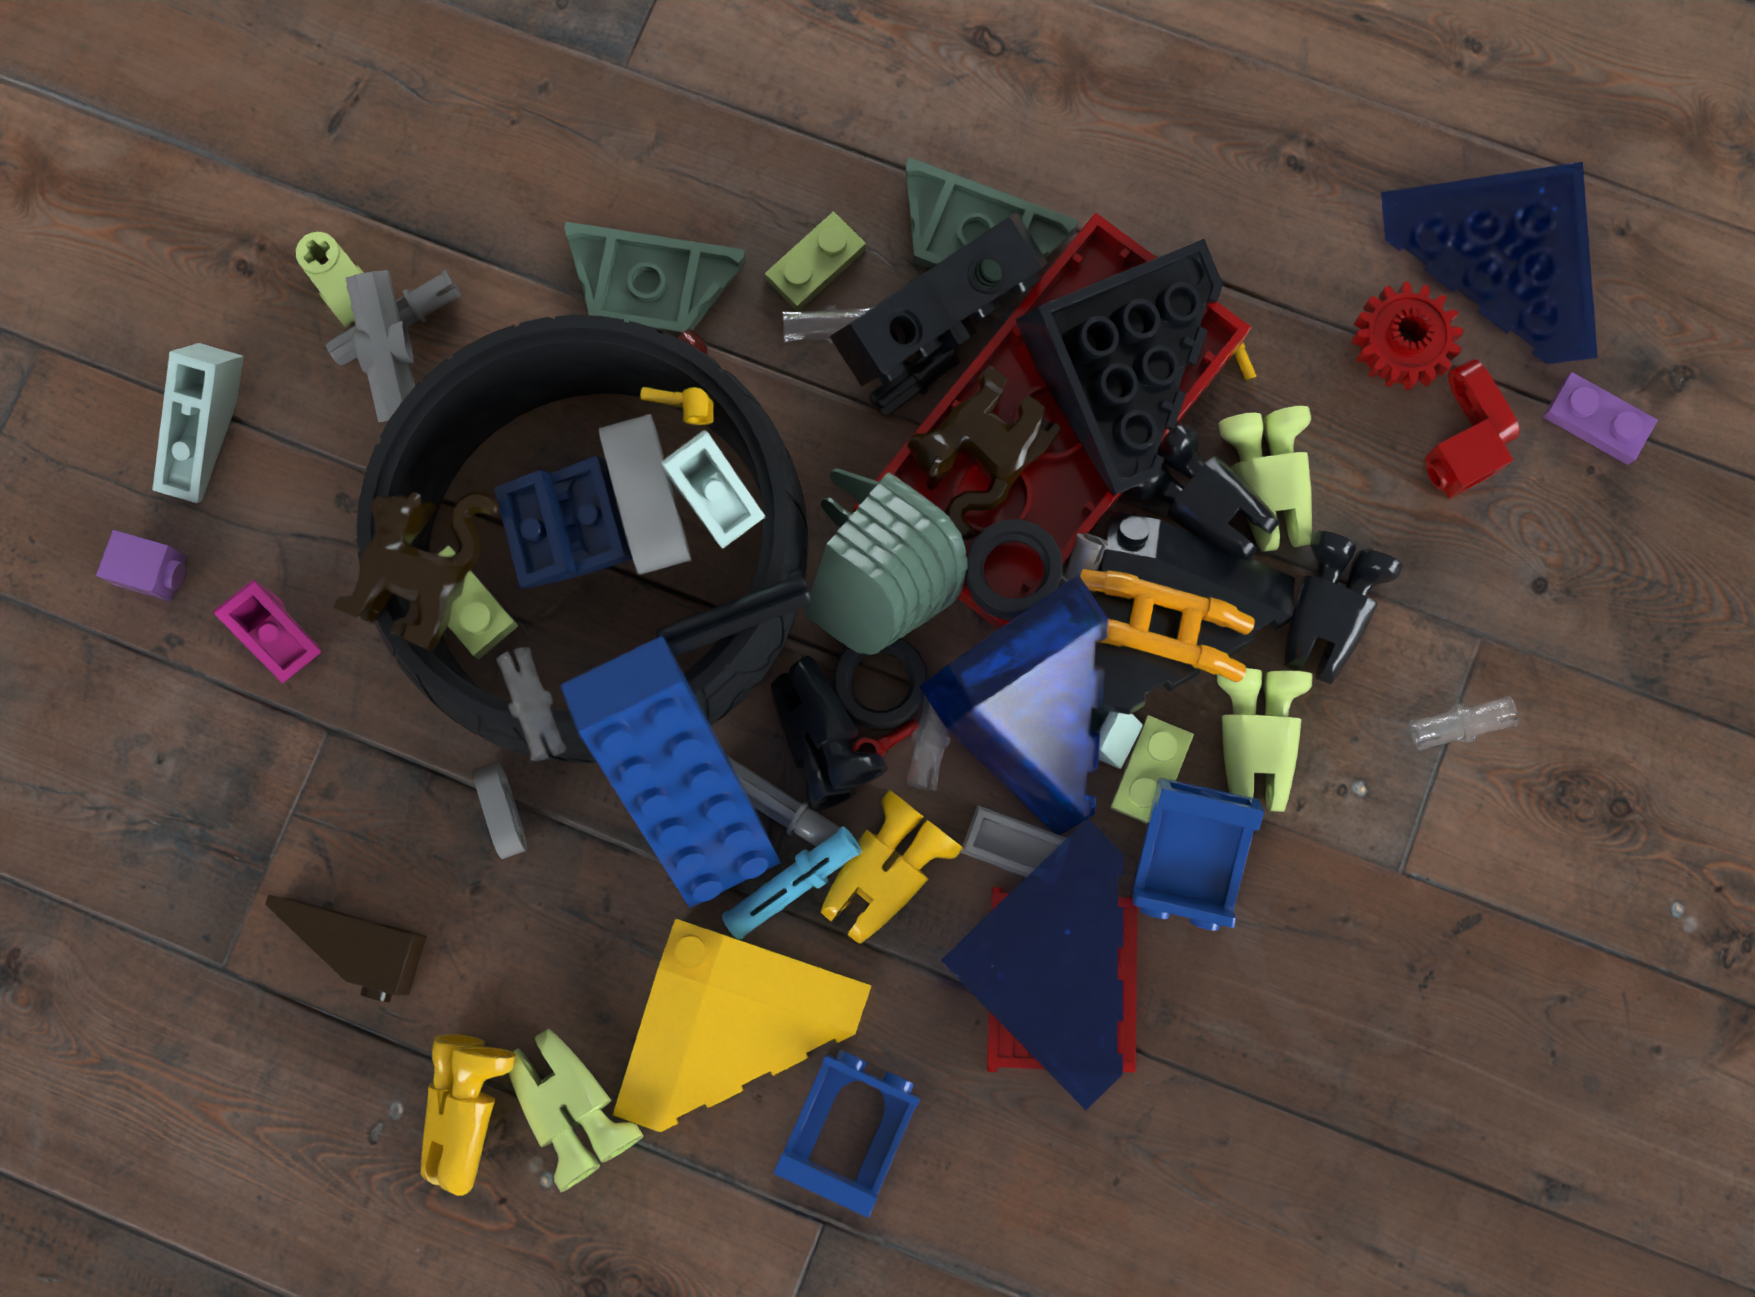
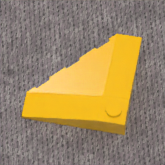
M675 918L657 969L612 1116L662 1132L678 1124V1117L706 1104L707 1108H710L744 1091L742 1085L770 1071L774 1076L809 1058L807 1052L833 1039H836L837 1043L856 1034L872 985Z

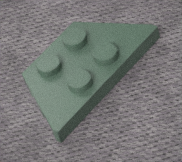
M908 157L906 178L913 257L916 264L929 269L934 267L1015 212L1019 215L1045 259L1075 234L1079 220ZM984 259L982 263L984 274L992 280H1001L1002 270L1000 265L992 259Z
M565 222L564 226L589 315L624 319V322L627 323L630 320L656 328L677 338L687 339L746 262V252L744 249Z

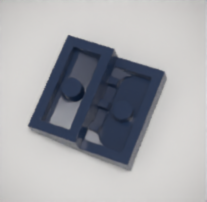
M594 456L553 473L538 470L494 487L497 501L500 504V513L520 588L528 589L563 581L633 559L606 459Z

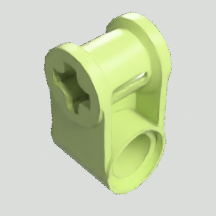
M311 232L298 242L296 259L320 291L319 295L347 328L355 322V318L351 308V300L346 287L345 277L364 272L358 265H354L348 255L329 234ZM327 256L329 260L322 265L320 263L321 258Z

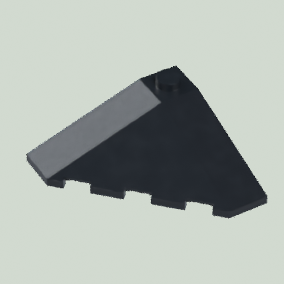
M1205 239L1040 305L1016 319L1034 366L1112 496L1159 475L1164 457L1156 454L1164 430L1175 428L1186 393L1178 390L1186 366L1192 367L1197 363L1208 331L1200 327L1208 303L1214 304L1218 301L1223 286Z
M1116 511L1110 512L1103 538L1107 541L1108 546L1104 551L1098 571L1124 572L1138 576V579L1205 598L1212 597L1236 606L1239 611L1252 616L1255 620L1254 628L1247 635H1242L1228 627H1221L1212 622L1201 620L1197 645L1200 646L1202 644L1216 648L1230 657L1253 643L1255 637L1252 633L1268 624H1271L1277 630L1291 621L1293 616L1295 577L1251 558L1247 561L1233 556L1213 546L1201 537L1162 520ZM1096 591L1093 598L1091 619L1104 618L1129 624L1134 598L1127 599ZM1154 604L1148 631L1177 639L1182 612ZM1088 639L1078 705L1130 715L1145 705L1146 699L1144 696L1162 685L1168 691H1171L1199 675L1201 669L1194 668L1187 663L1126 646L1119 647Z

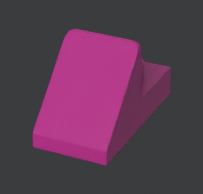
M254 579L214 610V614L282 684L321 653L317 643L286 612L283 601Z

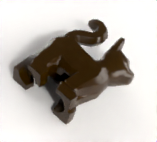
M990 365L978 378L980 390L977 394L955 406L940 428L925 434L916 433L908 443V448L914 456L916 466L928 477L926 486L931 491L949 474L958 453H962L990 479V484L986 491H964L952 498L945 509V514L950 517V520L957 527L963 540H969L975 534L972 527L965 521L966 512L970 510H993L1001 504L1025 467L1044 454L1061 430L1057 423H1051L1043 418L1045 407L1029 395L1019 405L1018 412L1020 417L1013 424L1009 425L995 415L993 410L1003 395L1002 392L1007 378Z
M413 492L409 498L396 494L393 497L379 496L371 503V512L375 518L376 534L362 554L359 576L353 594L351 596L338 597L333 608L374 624L383 614L384 608L392 595L402 596L410 601L409 611L404 618L395 620L390 633L434 652L449 623L452 603L462 594L466 575L479 558L482 543L477 530L472 524V517L477 512L489 515L499 513L500 504L495 497L485 492H471L460 498L453 507L451 530L460 548L452 557L439 556L411 546V543L436 511L437 506L431 502L421 504V495Z

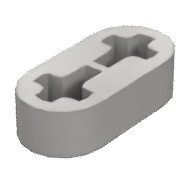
M498 761L474 769L473 777L493 845L499 857L504 859L527 851L524 830L508 778L502 765Z

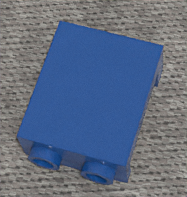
M1158 777L1131 889L1133 905L1140 907V911L1143 914L1154 918L1168 919L1170 914L1190 918L1191 924L1207 930H1219L1220 925L1234 928L1236 921L1234 907L1254 830H1260L1264 814L1259 800Z

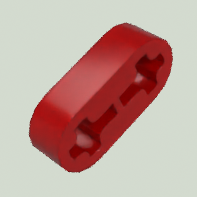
M1472 359L1449 371L1448 382L1452 393L1472 426L1489 418L1505 445L1518 438L1519 425L1517 419L1488 370L1480 361Z

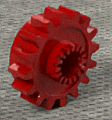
M1404 282L1397 294L1388 285L1379 294V299L1374 296L1369 298L1363 307L1365 312H1360L1354 322V325L1361 329L1352 338V344L1360 346L1361 349L1360 354L1356 358L1357 362H1366L1370 368L1368 376L1373 378L1378 375L1385 379V386L1388 388L1393 383H1403L1405 391L1411 390L1418 380L1427 387L1437 378L1436 374L1443 376L1452 366L1450 360H1454L1461 352L1462 348L1453 342H1456L1463 335L1464 330L1460 327L1451 326V323L1459 313L1457 309L1444 311L1442 305L1447 299L1444 294L1438 296L1435 300L1429 298L1430 286L1424 285L1418 293H1412L1410 282ZM1400 331L1409 333L1415 342L1409 343L1408 340L1404 341V337H1400Z

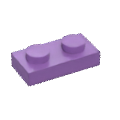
M1573 372L1565 377L1543 415V418L1627 465L1636 460L1658 421L1656 418Z

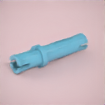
M843 826L838 829V832L810 852L803 850L795 856V863L763 884L732 909L722 914V919L727 929L736 939L742 940L746 934L774 914L780 912L813 886L817 889L821 888L828 882L827 876L853 857L861 854L862 850L857 840ZM785 888V890H783V891L780 892L778 895H776L775 897H773L771 900H769L767 903H765L764 905H762L760 908L756 909L758 906H760L761 904H763V903H764L765 901H767L769 898H771V897L774 896L776 893H778L779 891H781L782 889Z

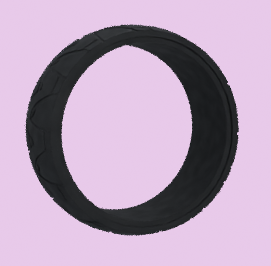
M597 315L556 316V319L544 317L521 322L519 326L512 325L492 332L464 346L452 354L453 357L451 359L446 358L423 378L422 383L419 382L412 389L387 422L380 436L381 441L379 445L376 444L359 498L357 517V545L360 550L358 551L359 565L361 564L362 554L376 534L375 518L371 512V503L379 496L393 497L397 494L409 498L413 492L421 495V504L431 502L437 506L436 511L425 527L411 543V546L429 552L434 521L442 499L452 480L465 461L484 441L515 418L548 403L580 395L625 394L640 397L643 387L673 393H683L685 389L695 387L703 390L713 401V422L706 425L723 438L738 454L751 472L761 491L762 508L765 515L763 518L762 544L758 565L747 595L795 576H802L804 579L806 576L808 524L803 492L792 458L768 414L753 394L727 369L723 370L720 368L718 362L710 356L656 328L630 320L627 323L624 322V319ZM674 407L678 410L683 411V407ZM392 595L384 608L383 614L375 621L382 640L391 655L397 658L396 662L406 676L428 700L451 720L493 744L505 749H512V751L521 754L569 763H598L579 734L570 710H547L524 706L483 691L461 668L450 652L443 636H441L433 652L390 633L395 620L406 616L410 601L402 596ZM798 609L719 639L709 652L683 673L711 726L740 704L755 688V684L759 683L766 675L784 646L787 636L793 627Z

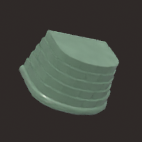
M835 468L830 472L831 481L836 486L849 492L856 499L859 506L854 513H850L830 497H825L821 501L822 509L839 530L825 546L810 592L812 602L806 606L803 615L853 651L867 655L876 654L953 604L961 594L966 579V570L968 569V561L965 555L966 549L962 535L950 520V517L893 474L888 472L881 481H875Z

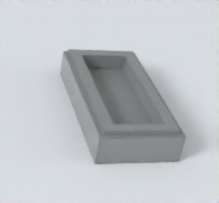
M977 805L960 853L1055 888L1072 840Z

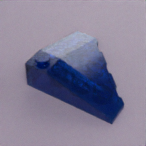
M1583 161L1381 192L1385 241L1398 251H1401L1403 248L1427 266L1424 271L1454 293L1458 289L1481 307L1478 310L1480 314L1506 334L1511 330L1535 348L1531 353L1546 364L1598 358Z
M1079 575L1060 586L919 686L946 729L1057 835L1065 833L1093 816L1096 805V797L1090 794L1086 795L1088 772L1092 773L1098 769L1100 733L1090 732L1092 708H1098L1103 702L1105 668L1095 666L1096 641H1102L1107 638L1108 618Z
M1089 819L1085 820L941 960L1085 1110L1123 1075V1054L1118 1053V1021H1123V980H1118V947H1123V907H1118V875H1124V855Z

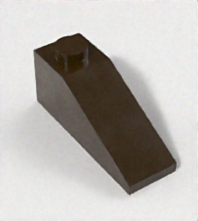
M268 895L265 905L346 982L362 986L361 996L382 1002H390L392 995H409L427 936L288 897Z

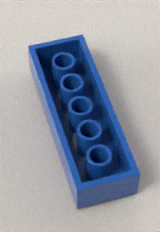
M663 636L560 685L579 734L689 908L701 902L712 900L721 892L748 879L756 878L766 870L781 863L760 816Z

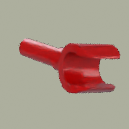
M912 719L877 740L873 738L859 739L854 744L853 750L855 752L859 751L865 745L871 743L875 746L876 753L885 758L887 750L920 729L919 725Z

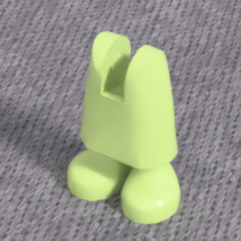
M1293 406L1283 408L1266 415L1263 419L1261 413L1254 412L1239 414L1221 420L1218 423L1220 436L1235 447L1240 462L1234 464L1231 468L1261 497L1276 517L1277 511H1284L1287 533L1293 547L1310 545L1312 539V497L1308 453H1294L1295 437L1308 427L1311 421L1309 407ZM1262 434H1264L1269 446L1270 456L1263 457L1261 448ZM1247 518L1253 537L1261 552L1277 550L1280 543L1279 525L1271 534H1268L1258 526L1253 525Z
M1246 668L1245 676L1239 682L1231 681L1217 674V683L1231 697L1233 714L1222 715L1223 753L1229 793L1253 798L1254 773H1266L1265 800L1267 810L1274 812L1285 811L1295 772L1302 720L1300 718L1288 717L1289 708L1294 698L1308 692L1312 687V673L1303 671H1271L1264 673L1265 716L1256 715L1257 697L1262 685L1261 670Z
M548 1028L535 1036V1041L553 1073L541 1080L533 1064L518 1048L513 1051L516 1055L514 1067L509 1072V1076L525 1117L540 1147H545L551 1143L554 1145L559 1160L554 1174V1182L560 1192H563L584 1180L600 1167L595 1156L578 1139L573 1131L574 1128L580 1124L582 1125L601 1162H606L618 1156L637 1143L643 1137V1134L634 1123H614L605 1116L601 1109L608 1105L611 1099L581 1060Z

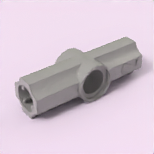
M383 270L345 277L357 327L354 330L355 349L363 372L368 375L378 423L389 421L403 399L416 386L410 365L414 363L409 333L404 321H400L390 272Z

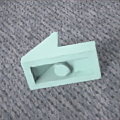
M707 431L701 432L661 462L677 492L690 504L722 549L765 517Z

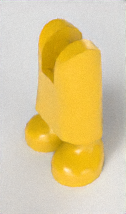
M890 789L881 800L885 815L881 830L877 836L867 829L858 841L862 850L861 854L853 857L842 866L829 889L820 911L830 922H833L849 906L856 893L866 900L870 905L857 917L856 923L847 934L858 944L864 942L884 926L929 880L920 871L925 864L934 858H956L963 849L960 844L940 828L926 820L903 855L899 854L895 848L908 833L917 827L924 816Z
M442 1034L434 1037L432 1046L434 1080L428 1086L420 1174L433 1185H440L447 1192L463 1196L468 1194L474 1185L495 1102L494 1097L480 1091L481 1087L487 1079L509 1073L514 1067L516 1054L501 1048L484 1047L485 1041L477 1037Z

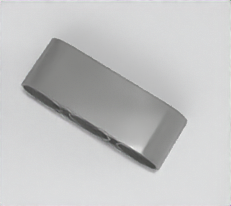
M651 414L599 428L603 451L638 574L641 575L690 561V550L672 484L661 464L665 459Z

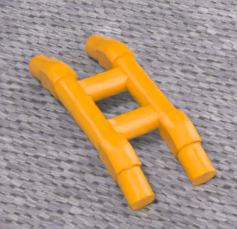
M1082 569L1079 581L1080 589L1105 592L1106 595L1120 596L1127 599L1134 598L1129 624L1104 618L1091 619L1072 616L1069 629L1070 636L1093 639L1095 642L1112 644L1119 647L1126 646L1180 661L1213 675L1218 674L1234 682H1239L1244 678L1246 666L1243 663L1230 658L1228 654L1216 648L1202 644L1199 646L1197 641L1201 620L1212 622L1221 627H1228L1242 635H1247L1255 625V620L1252 616L1239 611L1236 606L1212 597L1205 598L1138 579V576L1128 573ZM1154 604L1182 612L1177 639L1148 631Z

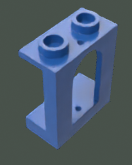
M840 1049L837 1057L829 1054L825 1055L821 1068L773 1174L869 1218L915 1107L918 1106L920 1096L911 1092L914 1087L913 1082L889 1071H886L884 1078L881 1079L864 1071L868 1063L867 1061ZM860 1080L880 1090L884 1097L885 1110L856 1180L853 1181L808 1159L836 1095L849 1082Z

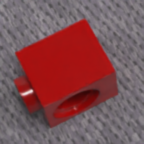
M1489 418L1438 444L1424 458L1427 463L1426 471L1430 481L1437 489H1443L1448 499L1498 474L1514 460Z

